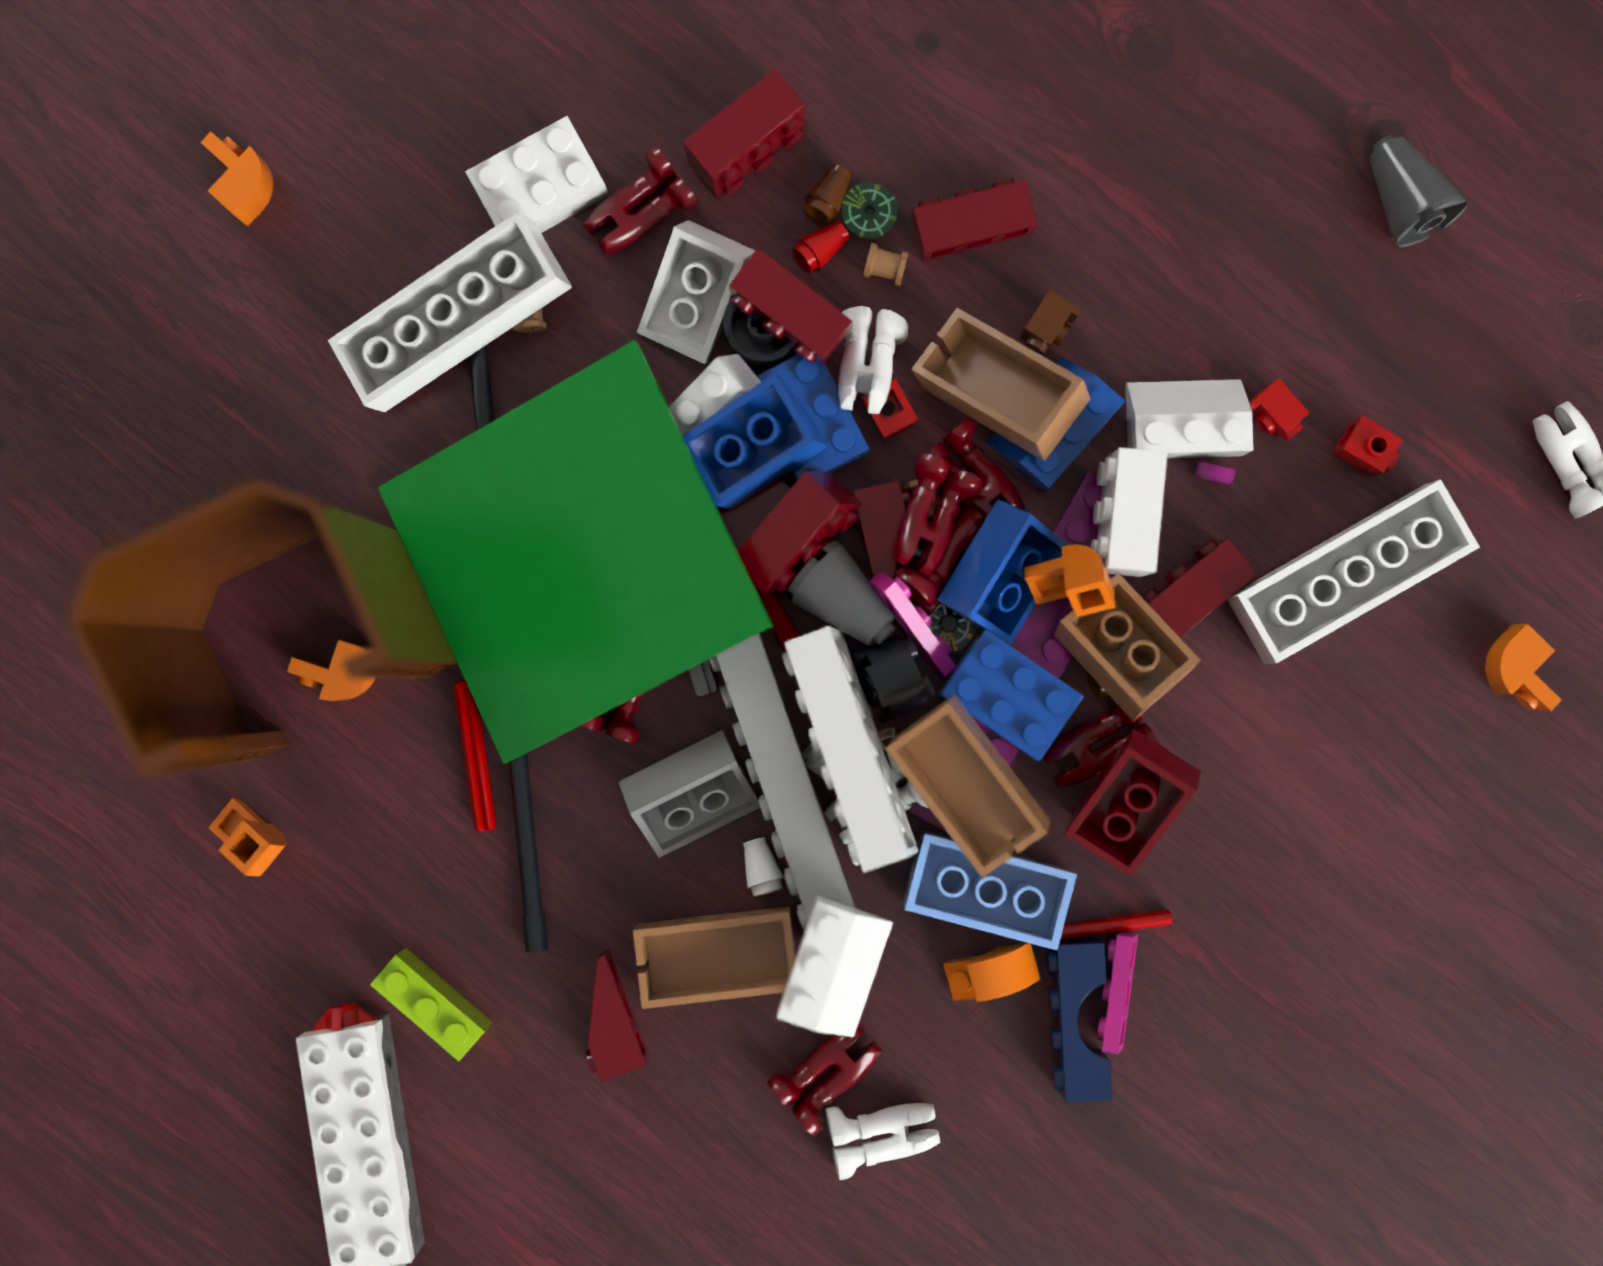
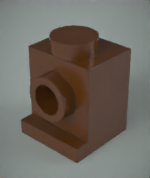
M1049 289L1020 336L1026 339L1025 345L1040 355H1044L1052 342L1057 346L1061 344L1071 328L1065 322L1068 321L1073 324L1082 309Z

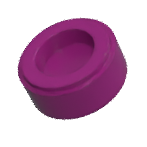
M1198 462L1195 475L1200 479L1231 485V483L1233 484L1236 470Z

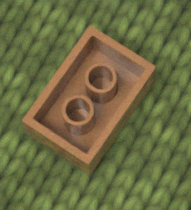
M1117 573L1110 579L1114 589L1116 608L1076 617L1073 610L1060 621L1054 636L1121 709L1135 721L1186 677L1200 659L1131 585Z

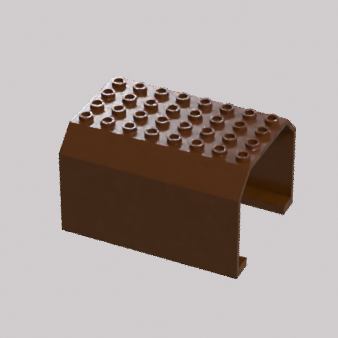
M246 478L225 488L227 494L211 501L210 498H203L184 507L186 513L170 520L169 517H164L146 524L143 527L145 533L130 540L128 537H121L102 546L103 553L90 558L67 622L140 778L256 761L289 745L283 730L251 734L205 637L203 627L219 584L320 536H323L374 644V647L342 662L349 679L430 678L457 665L458 663L398 531L266 483Z

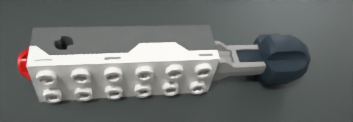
M356 1003L335 1005L326 1010L315 1026L296 1038L331 1266H407L406 1263L413 1261L425 1244L390 1017L389 1014L373 1016Z

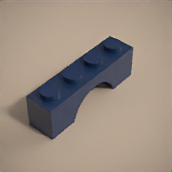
M1099 938L1061 940L1058 950L1052 949L1046 952L1048 974H1054V989H1049L1048 991L1050 1013H1056L1057 1027L1050 1030L1051 1048L1053 1052H1058L1059 1067H1053L1052 1069L1054 1090L1060 1091L1066 1103L1113 1100L1111 1061L1105 1053L1091 1048L1082 1041L1077 1026L1078 1011L1084 998L1093 989L1106 983L1104 943Z

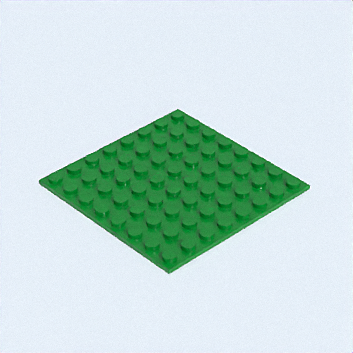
M635 340L378 487L503 764L513 761L773 627L644 354Z

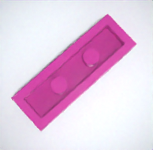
M882 572L872 578L869 583L879 594L929 666L943 676L948 675L957 667L948 655L952 652V649L939 634L934 636L929 629L932 621L925 611L918 605L914 608L908 598L912 593L900 578L896 577L893 580Z
M1121 932L1117 935V940L1111 939L1109 944L1108 962L1113 963L1112 978H1106L1103 988V1001L1108 1002L1107 1016H1101L1097 1038L1103 1040L1102 1052L1118 1054L1124 1047L1138 934Z

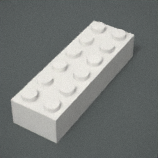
M517 211L330 338L328 342L363 405L386 412L571 289L572 286L535 222Z
M1440 479L1424 484L1243 587L1227 600L1263 663L1277 664L1480 548Z
M828 626L784 642L787 652L783 653V661L789 675H795L800 690L795 692L797 702L803 714L809 713L813 728L808 730L814 749L822 751L826 763L825 766H822L824 780L829 789H835L839 803L835 805V811L842 827L847 826L852 842L848 843V849L855 866L861 865L864 873L918 853V846L843 632Z

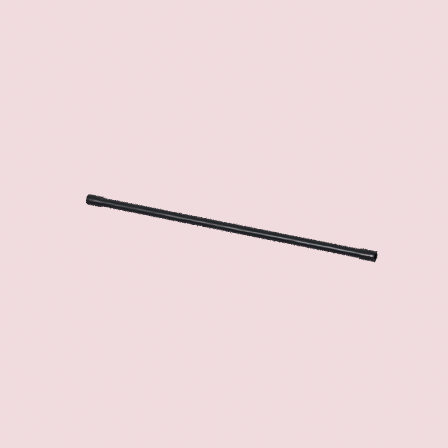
M487 345L469 356L476 431L494 421ZM526 753L509 762L524 912L522 922L525 952H540L548 950L549 947L546 917L542 907L528 755Z

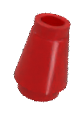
M835 221L797 239V245L792 247L793 257L806 273H811L814 270L820 271L844 243L850 239L849 233L841 222Z

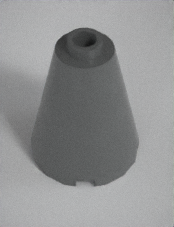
M1389 135L1373 145V152L1369 156V162L1392 240L1396 242L1398 247H1407L1426 240L1430 237L1427 231L1438 225L1443 230L1466 210L1467 203L1464 195L1404 137L1394 138L1393 135Z
M833 541L822 548L827 553L826 556L819 560L812 557L798 573L788 589L791 595L786 596V599L796 607L868 646L874 642L881 645L895 629L891 624L894 615L869 583L845 547L840 542Z

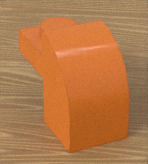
M210 131L200 143L228 169L212 185L208 192L248 227L265 209L273 193L271 170L265 160L250 146L243 151L228 136L221 141Z
M1084 545L1062 546V558L1024 567L1025 580L1037 605L1068 597L1076 617L1116 608L1114 589L1101 556L1090 547Z
M1527 623L1512 624L1494 642L1487 654L1485 671L1489 685L1497 695H1513L1516 692L1514 695L1515 699L1530 711H1552L1562 701L1534 673L1555 650Z
M338 640L330 666L306 658L292 657L287 670L288 673L298 675L297 682L302 685L320 689L322 683L323 687L319 699L327 701L355 698L363 694L375 680L349 679L342 662L370 649V647L348 640Z
M232 798L208 827L224 842L218 851L245 876H262L287 845L285 836L274 824L266 823L238 798Z
M1027 942L998 946L983 955L951 959L943 964L953 1001L975 998L976 1002L988 1001L1021 991L1041 979L1031 943Z

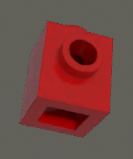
M1361 416L1350 422L1332 454L1372 477L1384 473V471L1389 472L1394 467L1401 454L1397 449L1403 439L1370 419Z

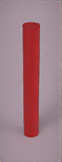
M1168 909L1064 924L1060 941L1172 925V915Z

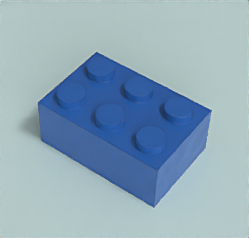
M796 355L757 376L762 382L774 373H777L810 414L828 447L791 470L796 482L805 471L830 472L832 474L868 455L870 448L850 410L841 409L838 388L825 363L821 365L814 360L810 364L799 355Z
M998 499L937 600L981 630L987 629L1011 646L1036 604L1025 580L1024 567L1062 558L1061 547L1069 544L1031 514Z
M987 629L980 631L938 693V695L946 700L955 694L973 719L1038 762H1040L1084 697Z

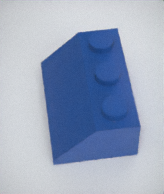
M1063 357L1056 364L1082 378L1091 399L1044 462L996 432L986 442L991 449L1041 493L1045 492L1125 403V400L1097 375Z
M774 373L683 435L685 443L716 506L731 510L828 447L810 414L777 373Z

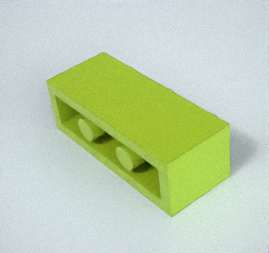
M407 948L396 954L370 984L458 1061L466 1055L493 1023Z

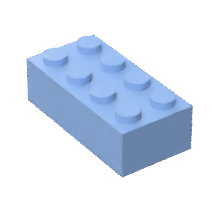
M921 830L918 842L919 852L915 854L902 903L905 910L1058 950L1077 877L1074 871L1012 854L1008 861L982 878L952 837Z

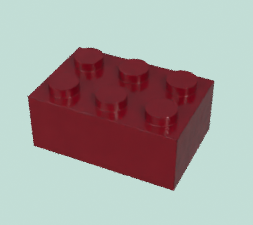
M775 68L683 141L688 165L716 199L724 193L726 196L732 195L743 185L744 177L753 170L760 172L773 161L774 153L783 146L786 149L791 148L803 137L804 133L802 131L805 130V104Z
M805 471L737 551L751 581L763 593L789 589L791 583L812 557L817 560L823 558L827 553L822 548L831 543V539L839 530L841 532L846 531L858 518L856 511L863 503L830 472Z
M1133 729L1071 814L1065 835L1131 877L1196 793L1201 771L1136 729Z

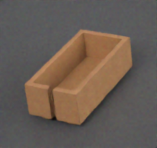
M959 308L955 309L936 335L946 354L950 357L948 361H946L939 346L931 342L911 369L924 390L1044 462L1091 399L1082 378Z
M955 694L894 737L885 748L982 878L1012 857L1014 849L1019 853L1048 833L1049 818Z
M790 906L640 923L633 929L637 966L645 965L647 960L649 962V965L642 966L638 972L642 1009L783 993L796 957Z

